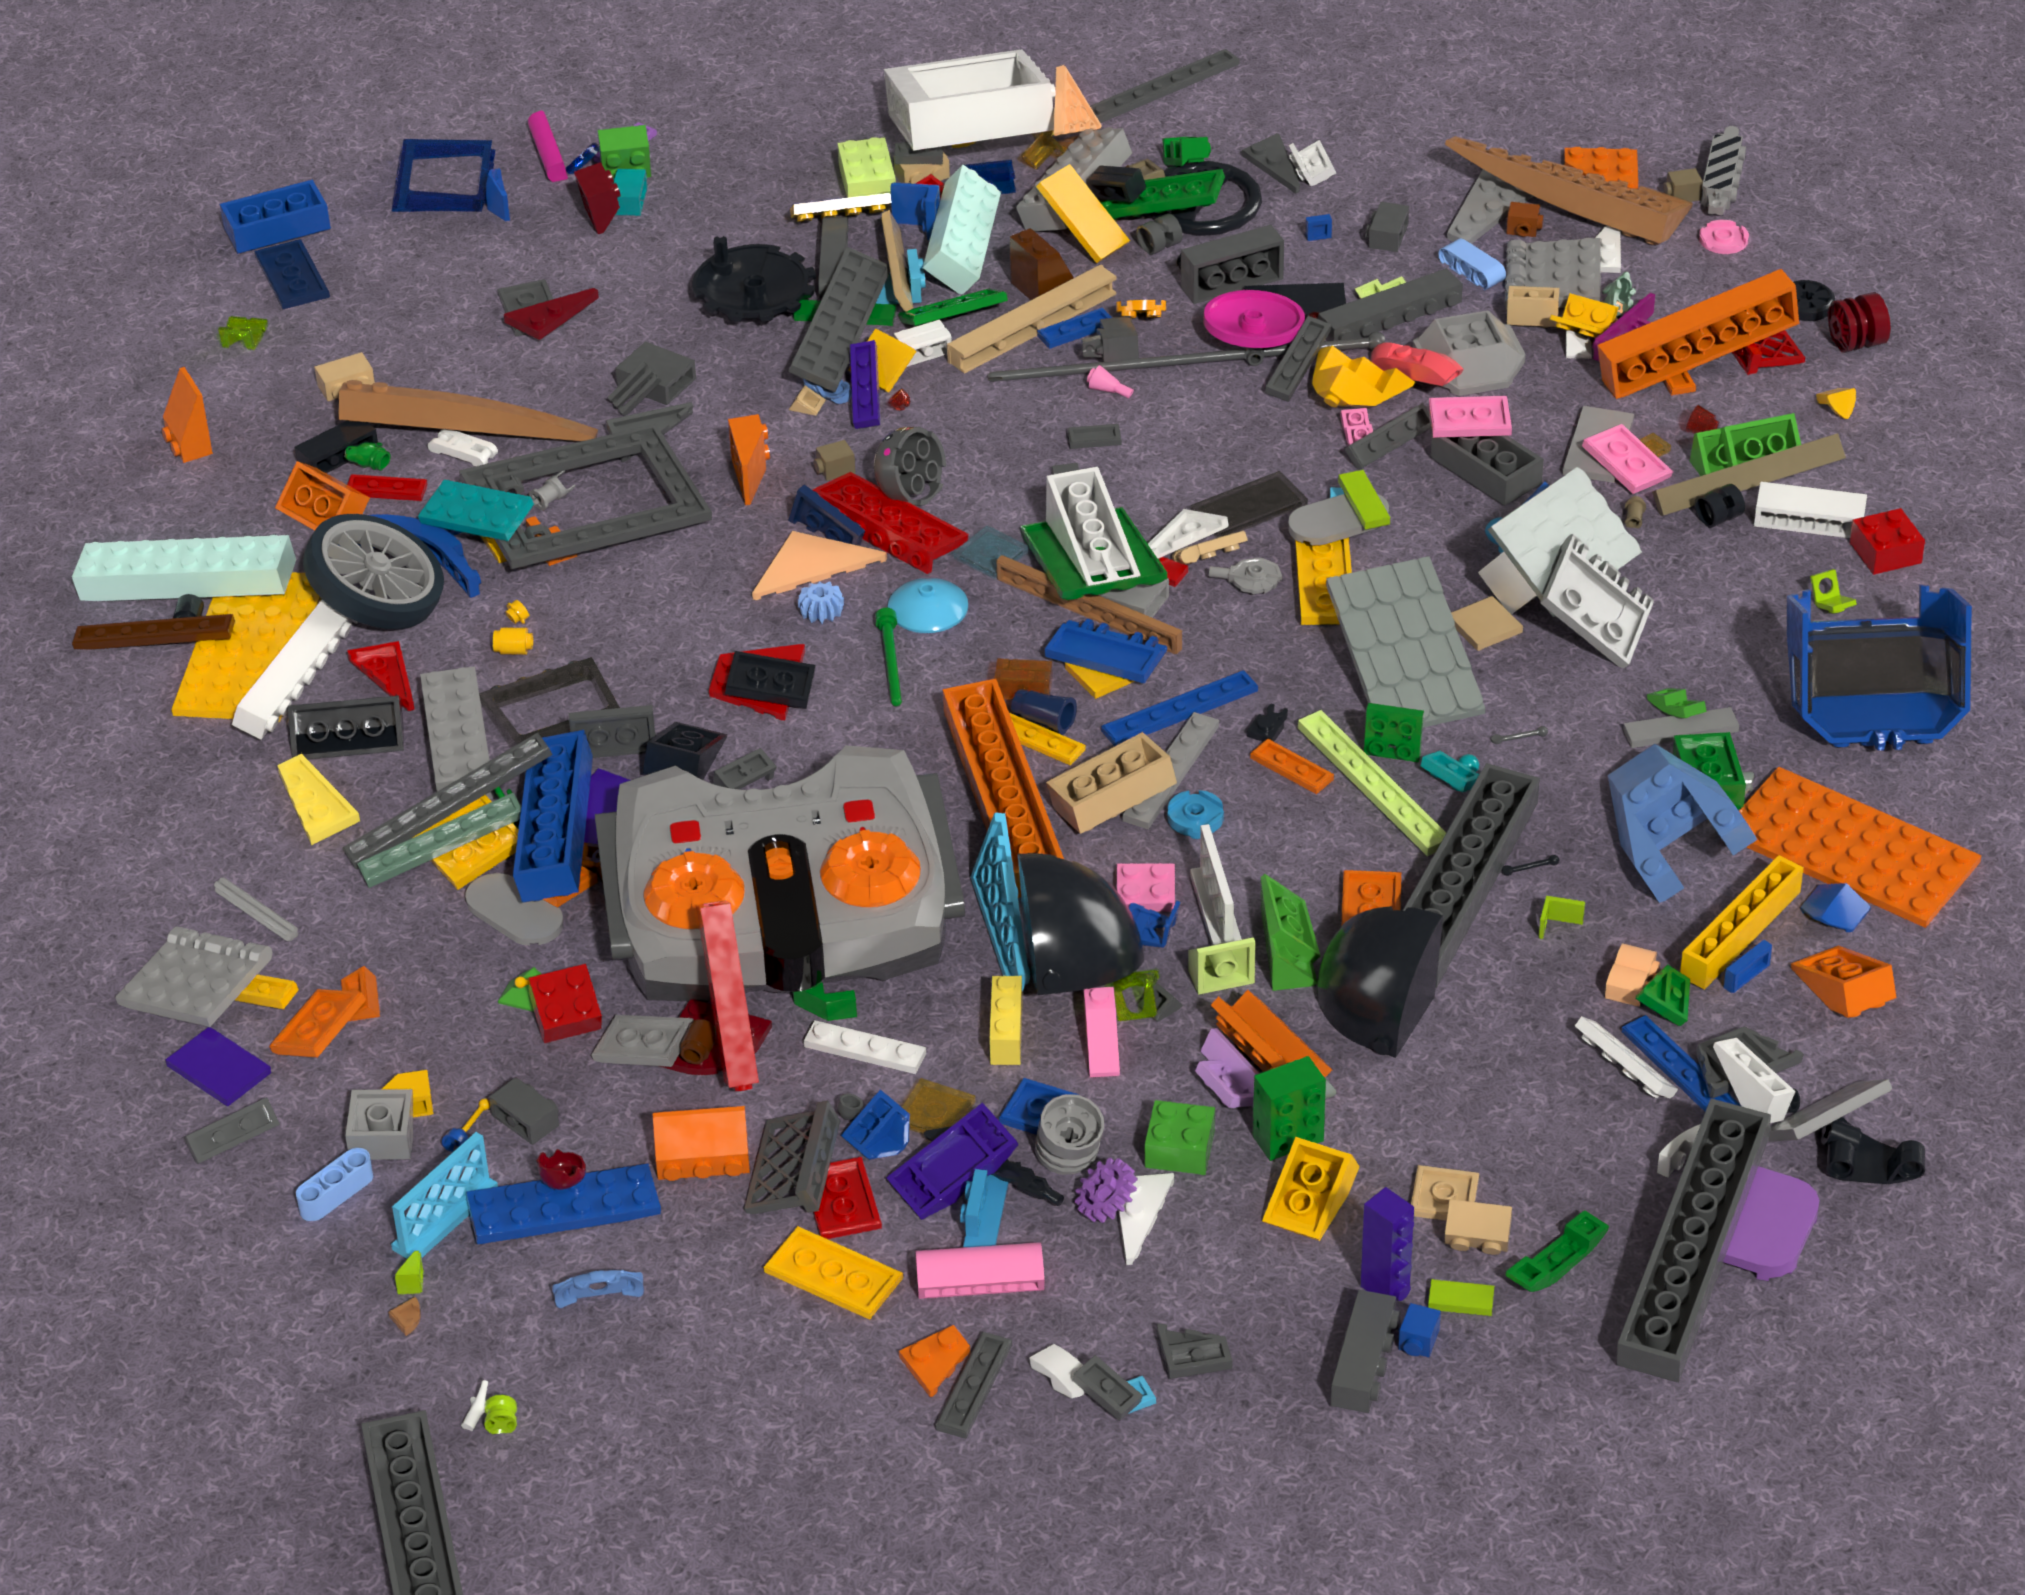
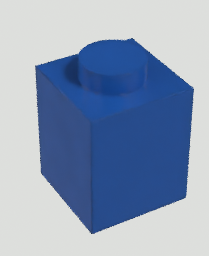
M1410 1303L1399 1331L1398 1350L1405 1351L1411 1356L1421 1355L1430 1357L1440 1331L1441 1311Z

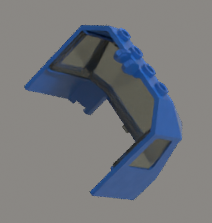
M1919 584V617L1811 621V590L1802 591V597L1799 598L1798 594L1788 595L1787 645L1792 706L1806 722L1835 747H1848L1850 743L1861 742V745L1875 746V749L1880 751L1885 749L1886 741H1889L1888 743L1892 744L1894 750H1902V744H1905L1906 740H1916L1917 743L1928 744L1933 743L1934 739H1942L1970 711L1972 605L1954 589L1940 588V592L1929 591L1928 585Z

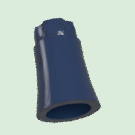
M1020 689L1015 693L1011 702V711L1016 716L1064 735L1075 721L1077 704L1073 697L1054 696L1033 690Z

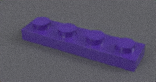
M872 340L850 344L855 429L880 425L876 342Z

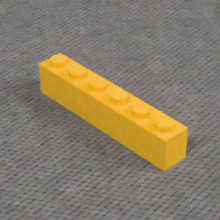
M1778 855L1683 950L1680 973L1690 978L1691 983L1705 990L1801 892L1804 867Z

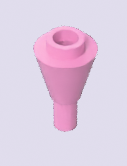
M1101 365L1096 369L1092 368L1087 377L1090 389L1111 393L1116 392L1126 398H1130L1133 394V389L1121 384Z

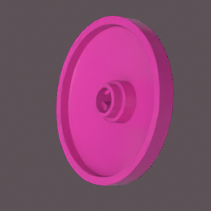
M1240 290L1219 295L1209 301L1204 309L1203 322L1207 331L1223 342L1248 348H1269L1293 341L1305 322V314L1296 302L1285 296L1260 290Z

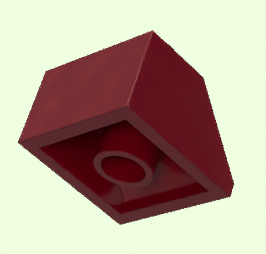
M599 162L574 171L584 208L597 234H602L620 208L617 198L621 197L617 184L614 183L610 170L605 171L602 163Z

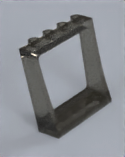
M592 657L580 661L573 660L565 666L556 669H545L540 674L528 678L520 677L515 682L503 686L495 685L490 690L479 693L483 709L510 749L536 733H539L542 738L569 733L570 724L569 720L527 734H519L500 707L589 680L597 691L605 707L604 709L620 708Z

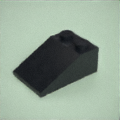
M674 722L647 742L643 774L649 775L677 766L704 780L728 734Z

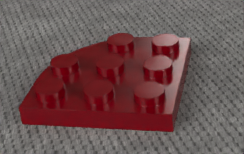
M690 1000L679 1017L693 1018V1021L707 1020L715 1026L712 1004L698 1000ZM748 1014L755 1054L770 1032L772 1021ZM716 1039L708 1058L700 1064H691L685 1061L680 1052L672 1067H659L691 1075L718 1074V1071L722 1070L718 1040Z

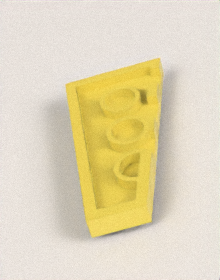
M302 754L277 765L279 775L311 845L360 822L359 813Z

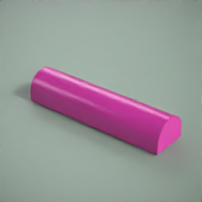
M542 110L535 112L529 117L528 126L547 176L551 182L567 180L568 176L546 115Z

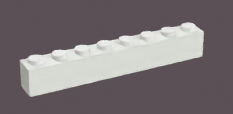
M322 599L237 705L232 725L261 740L268 731L273 732L278 724L279 716L287 714L288 706L292 703L291 701L293 699L298 700L305 683L309 685L312 682L316 669L323 668L328 654H333L338 648L340 638L345 639L351 630L352 623L357 624L358 622L339 613Z

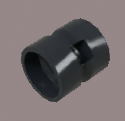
M1732 483L1698 496L1694 503L1698 519L1708 528H1713L1724 523L1726 520L1739 517L1745 511L1744 497L1741 491Z

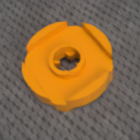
M1155 300L1127 301V306H1121V301L1116 302V313H1121V317L1130 316V318H1136V313H1146V318L1161 317V312H1166V301L1161 300V305H1155Z

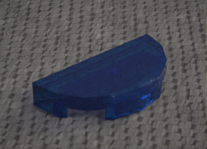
M593 142L566 167L568 174H574V171L579 170L599 152V145Z

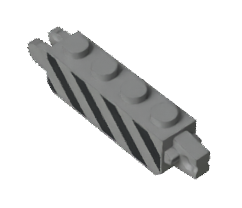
M1727 126L1724 134L1714 135L1712 139L1701 204L1708 207V214L1723 215L1725 209H1730L1731 202H1736L1740 175L1742 174L1743 161L1746 154V146H1742L1743 136H1739V129L1736 126Z

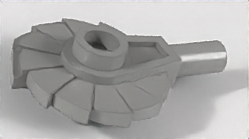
M1261 557L1241 560L1230 568L1210 566L1209 577L1229 579L1228 582L1233 583L1241 591L1252 594L1262 592L1265 594L1272 588L1275 589L1278 582L1282 580L1278 564Z

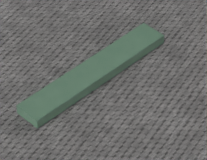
M514 793L508 794L357 863L368 887H373L520 820L521 805Z

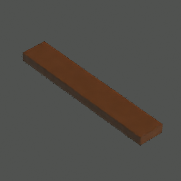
M233 614L77 626L72 645L74 649L92 650L230 639L235 619Z

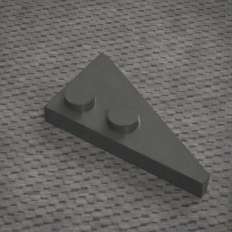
M1278 133L1242 150V156L1295 194L1299 192L1300 183Z
M689 402L606 420V428L610 435L656 424L664 435L693 413V404ZM631 454L626 457H619V459L621 460V462H626L628 459H630L636 454Z

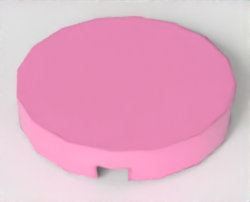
M1715 220L1707 223V227L1700 229L1699 241L1709 251L1719 254H1732L1743 250L1748 245L1749 233L1744 226L1741 225L1740 228L1736 226V222L1731 220Z

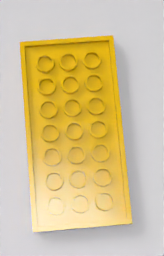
M292 572L285 594L221 596L212 598L206 616L233 614L235 624L231 638L196 641L172 706L173 716L234 719L237 705L322 600L310 585L305 573Z

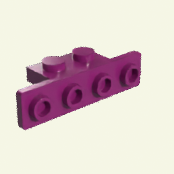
M1650 292L1646 297L1640 299L1632 309L1626 311L1618 321L1612 323L1605 332L1595 338L1593 342L1594 360L1599 361L1598 344L1651 323L1647 319L1654 313L1655 294Z

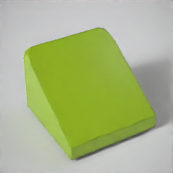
M414 1251L395 1274L398 1294L421 1293L423 1290L424 1269L419 1251Z

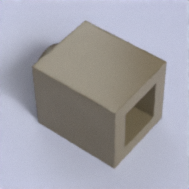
M1696 168L1672 171L1667 173V182H1664L1663 190L1665 194L1689 202L1701 201L1703 181Z
M845 440L816 448V459L813 461L817 474L822 473L826 481L836 479L849 472L855 473V456Z

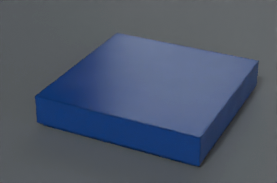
M1023 1078L1000 1115L999 1122L1003 1125L1037 1135L1040 1117L1046 1104L1053 1098L1065 1094H1079Z

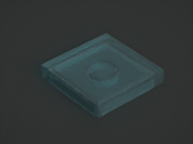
M987 525L956 549L953 555L954 559L996 579V560L1003 555L1018 561L1028 553V545Z

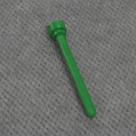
M881 608L875 614L877 628L883 634L891 704L897 707L902 703L893 630L897 625V615L892 608Z

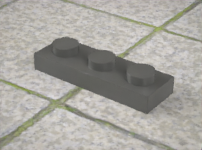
M266 1097L183 1138L196 1164H199L280 1125Z

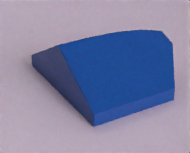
M501 169L489 170L486 182L487 209L504 221H510L508 198L502 181Z
M1847 883L1819 884L1800 907L1803 914L1806 913L1813 919L1829 926L1845 929L1846 932H1853L1871 909V906Z
M880 1089L841 1136L869 1160L898 1155L909 1142L910 1114Z

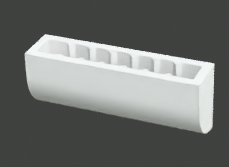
M1761 482L1754 526L1850 538L1852 520L1864 517L1867 494Z

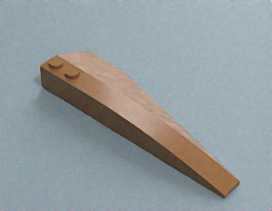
M1457 136L1447 139L1445 142L1446 146L1464 158L1526 193L1574 214L1622 230V233L1626 236L1645 238V242L1649 244L1659 245L1668 240L1693 205L1692 202L1648 187L1640 186L1639 189L1627 187L1628 182L1618 180V182H1607L1603 175L1588 173L1584 176L1582 175L1583 170L1543 160L1542 163L1532 162V156L1521 154V156H1509L1508 150L1502 148H1490L1487 150L1486 144Z
M359 380L344 382L339 390V420L572 441L597 438L598 429L572 420L522 406L474 396L392 387L383 382H376L372 385L362 384Z

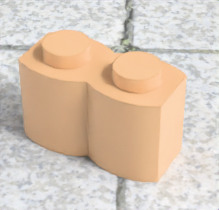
M1622 944L1607 979L1605 998L1640 1007L1641 1002L1636 999V995L1660 970V962L1656 961L1657 952Z

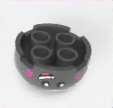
M903 427L892 431L881 441L875 454L874 473L877 484L885 496L892 500H900L915 506L926 505L943 487L940 481L942 467H946V458L940 440L932 431H927L921 427ZM924 481L929 484L930 492L926 497L917 500L910 499L909 495H919L923 492Z

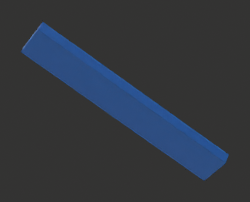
M1243 670L1102 725L1101 732L1115 747L1142 732L1148 735L1189 719L1194 712L1201 714L1258 691V685Z
M1644 1015L1622 1026L1621 1032L1706 1112L1709 1101L1712 1098L1709 1096L1700 1066L1648 1016ZM1729 1093L1713 1098L1741 1106Z

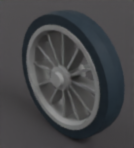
M342 514L331 517L316 528L307 543L304 553V572L314 591L333 609L365 625L384 629H403L420 624L435 609L443 591V571L439 561L428 546L403 527L379 517L365 514ZM373 547L382 550V553L374 552ZM385 553H388L395 558L389 560ZM359 582L361 587L358 589L352 584ZM371 590H374L375 596L369 594Z

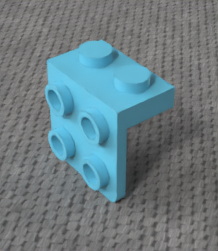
M908 249L907 272L912 302L919 303L922 302L921 288H926L923 258L918 259L917 249ZM889 273L876 304H900L894 295L891 273Z

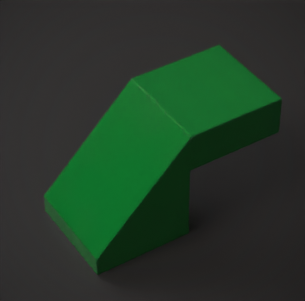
M822 977L792 981L793 989L811 988L820 983ZM822 982L817 987L793 992L795 1005L827 1021L857 1017L854 990L825 994Z

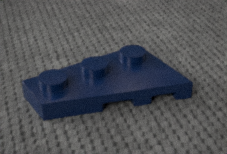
M805 484L798 489L788 519L789 522L793 524L797 522L807 525L806 529L813 533L817 530L825 533L827 539L857 546L861 545L865 530L858 523L853 522L840 512L838 508L832 506Z

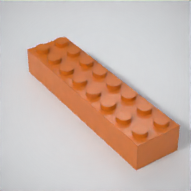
M1779 269L1598 344L1602 382L1616 399L1622 398L1799 324L1796 285L1782 269Z

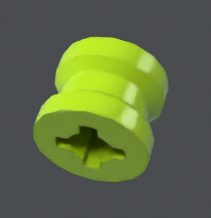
M495 1395L486 1400L485 1429L489 1433H512L516 1429L517 1418L515 1414L517 1412V1403L512 1397Z

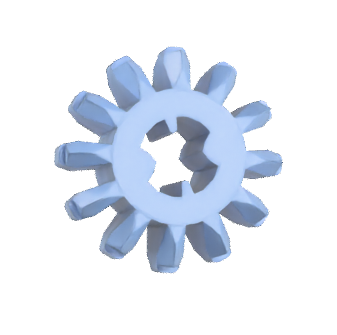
M821 581L818 584L809 583L808 587L801 588L798 599V608H800L803 619L809 618L811 623L817 619L822 624L825 619L833 622L835 616H841L844 605V597H842L839 586H832L831 582L826 584L821 583Z

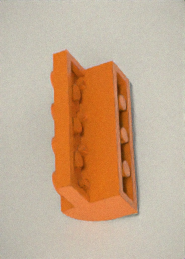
M1247 990L1232 1007L1219 996L1211 1004L1219 1013L1215 1017L1218 1020L1216 1025L1263 1072L1306 1056L1311 1058L1324 1077H1327L1332 1071L1301 1038L1251 991Z

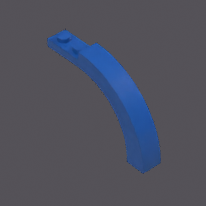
M388 514L370 515L393 522L414 534L428 546L440 565L470 598L480 594V576L475 569L472 570L463 555L462 543L455 536L441 527L421 524L419 519Z

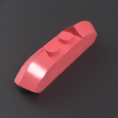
M1389 342L1377 345L1373 349L1370 359L1373 364L1383 371L1397 368L1412 380L1439 386L1446 385L1461 375L1464 370L1455 360L1442 353Z

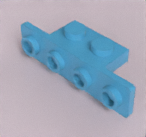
M975 1169L973 1181H967L965 1199L968 1200V1204H962L960 1222L965 1223L966 1231L963 1248L993 1246L997 1243L1009 1182L1002 1181L993 1175L987 1176V1170Z

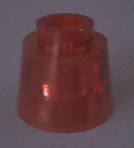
M1697 405L1688 420L1686 431L1699 433L1718 428L1719 421L1716 420V415Z

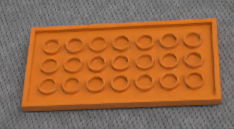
M1779 766L1744 804V807L1739 810L1758 839L1746 848L1773 860L1780 855L1804 867V874L1826 884L1847 883L1864 901L1924 928L1929 925L1981 862L1982 855Z

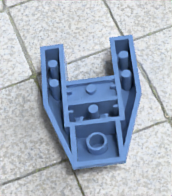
M1656 744L1608 775L1620 845L1659 903L1666 901L1684 889V886L1660 850L1706 819L1709 820L1733 856L1758 840L1717 781Z

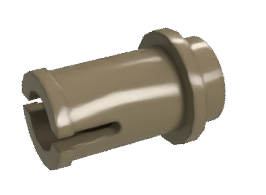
M1633 496L1625 503V510L1627 511L1625 524L1629 528H1640L1642 526V516L1646 510V503L1641 497Z

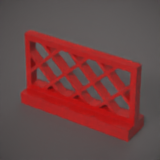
M1785 330L1757 341L1761 344L1753 343L1731 352L1747 375L1757 373L1759 367L1795 365L1804 363L1806 359ZM1774 337V338H1777V339H1781V340H1783V343H1781V342H1779V341H1776V340H1774V339H1771V338ZM1767 345V346H1770V347H1772V348H1775V349H1777V351H1775V350H1773V349H1770V348H1768V347H1765V346ZM1782 352L1790 353L1794 356H1788L1786 354H1783ZM1762 354L1769 356V358H1763Z

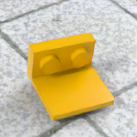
M1570 293L1563 317L1551 315L1550 320L1557 321L1556 327L1575 332L1579 330L1580 334L1597 337L1615 322L1619 307Z

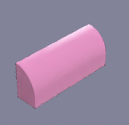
M1041 1242L915 1251L919 1299L1044 1290Z

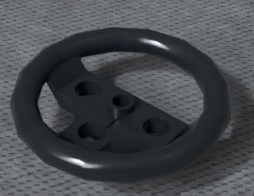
M1214 161L1186 162L1183 166L1166 168L1164 170L1165 177L1223 169L1225 178L1222 186L1227 180L1240 185L1247 194V202L1244 207L1234 215L1208 221H1195L1196 214L1203 208L1202 206L1189 207L1185 210L1174 209L1171 213L1165 211L1163 213L1153 212L1149 214L1154 219L1168 213L1172 214L1178 220L1184 234L1195 236L1220 235L1241 228L1256 216L1262 204L1260 186L1247 172L1230 164Z

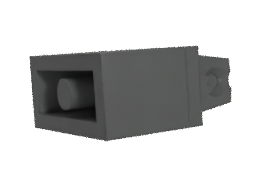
M1130 316L1100 319V328L1096 329V336L1081 340L1084 357H1102L1104 362L1139 359L1138 334Z

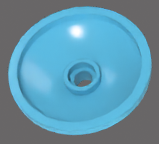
M920 578L909 581L896 589L889 598L888 608L895 610L897 625L918 633H935L950 629L964 619L968 611V599L961 588L947 580Z

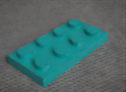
M444 479L422 509L418 518L421 524L509 541L533 507L534 502L530 496Z

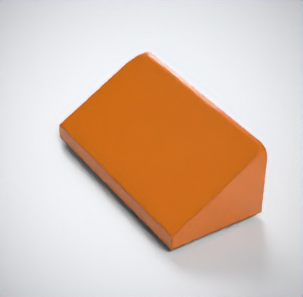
M363 966L341 979L342 991L362 992L366 998V1001L349 1021L380 1017L376 976Z

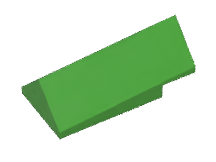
M1792 413L1695 433L1689 462L1699 475L1703 476L1799 446L1801 441L1795 414Z
M1264 874L1261 876V915L1272 991L1315 986L1317 978L1313 963L1321 956L1306 902Z

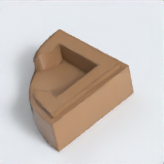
M416 1297L388 1312L391 1320L405 1336L417 1327L421 1318L420 1305Z

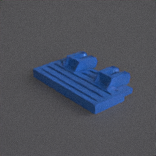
M1086 619L1081 627H1079V622L1068 620L1066 624L1063 623L1046 646L1045 657L1145 684L1166 653L1167 646L1158 644V637L1151 636L1145 645L1142 644L1143 635L1140 632H1135L1131 639L1128 640V635L1109 631L1110 627L1106 623H1101L1097 630L1093 631L1094 622L1091 619Z

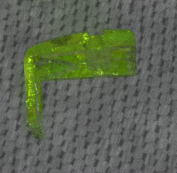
M230 316L227 327L218 328L222 347L229 348L235 342L243 339L248 350H255L264 336L263 333L266 332L268 320Z
M1159 969L1138 970L1125 978L1113 982L1118 1021L1156 1016L1157 1008L1153 986L1160 978ZM1133 986L1144 987V1008L1137 1013L1131 1012L1127 1008L1122 993L1123 990Z

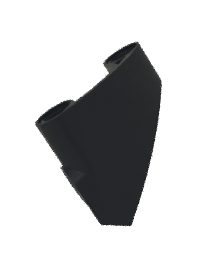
M1843 1117L1822 1127L1821 1141L1823 1145L1827 1146L1826 1170L1835 1179L1874 1184H1894L1918 1179L1925 1173V1147L1918 1141L1907 1140L1900 1143L1897 1148H1894L1865 1135L1859 1127L1851 1125Z

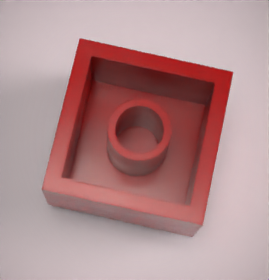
M1901 508L1852 520L1850 544L1873 575L1922 563L1925 539Z
M586 964L528 978V992L544 1043L601 1029L602 1015Z

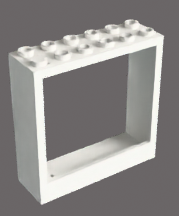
M1022 49L884 69L889 116L913 151L1054 130L1055 107L1053 108L1052 101L1056 96L1054 84L1050 83L1049 78L1045 77V74L1040 71V68L1035 65V62Z

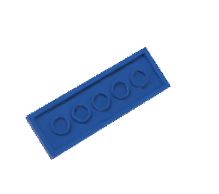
M649 1164L585 1173L581 1182L564 1190H553L545 1185L542 1180L466 1192L477 1245L630 1221L661 1214V1206Z

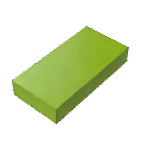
M1431 1279L1428 1307L1446 1312L1492 1316L1495 1286Z

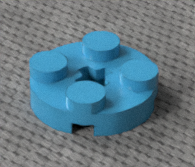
M1199 790V794L1191 795L1190 791H1184L1175 795L1170 800L1167 821L1176 832L1190 836L1193 839H1200L1201 825L1209 824L1213 833L1223 824V804L1220 798L1208 791Z

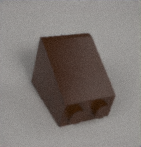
M1031 228L1010 236L1011 284L1027 298L1033 300L1074 279L1059 252Z

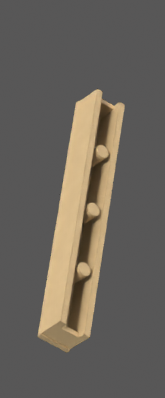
M1099 265L947 344L948 363L965 374L1036 337L1037 330L1068 320L1116 295V291L1112 289V282L1116 280V275L1105 269L1103 265Z

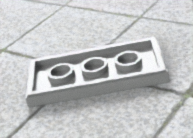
M1583 406L1563 467V475L1579 467L1590 479L1614 483L1616 478L1585 450L1582 444L1584 439L1620 424H1623L1631 431L1634 414Z
M1889 1079L1860 1081L1848 1085L1783 1121L1772 1125L1768 1141L1799 1140L1890 1092L1892 1086Z

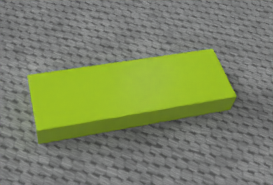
M1364 470L1338 475V483L1365 530L1390 525V516Z

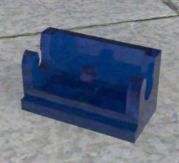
M1012 160L964 165L968 169L974 170L986 182L993 184L1001 194L1016 193Z

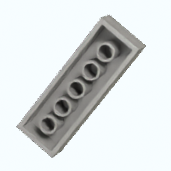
M1107 127L1094 131L1086 129L1079 134V137L1068 146L1065 153L1058 157L1056 163L1046 171V174L1035 183L1032 190L1016 206L1025 230L1031 228L1033 231H1047L1068 228L1036 186L1069 164L1085 184L1086 179L1100 165L1121 167L1132 154L1123 128L1113 129L1112 127Z
M475 666L420 674L437 792L490 761ZM494 790L485 794L489 799L495 798Z

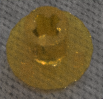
M1054 130L1031 133L1036 140L1024 151L1021 157L1029 166L1037 170L1051 154L1058 158L1065 153L1067 148L1064 145L1061 146L1052 137Z

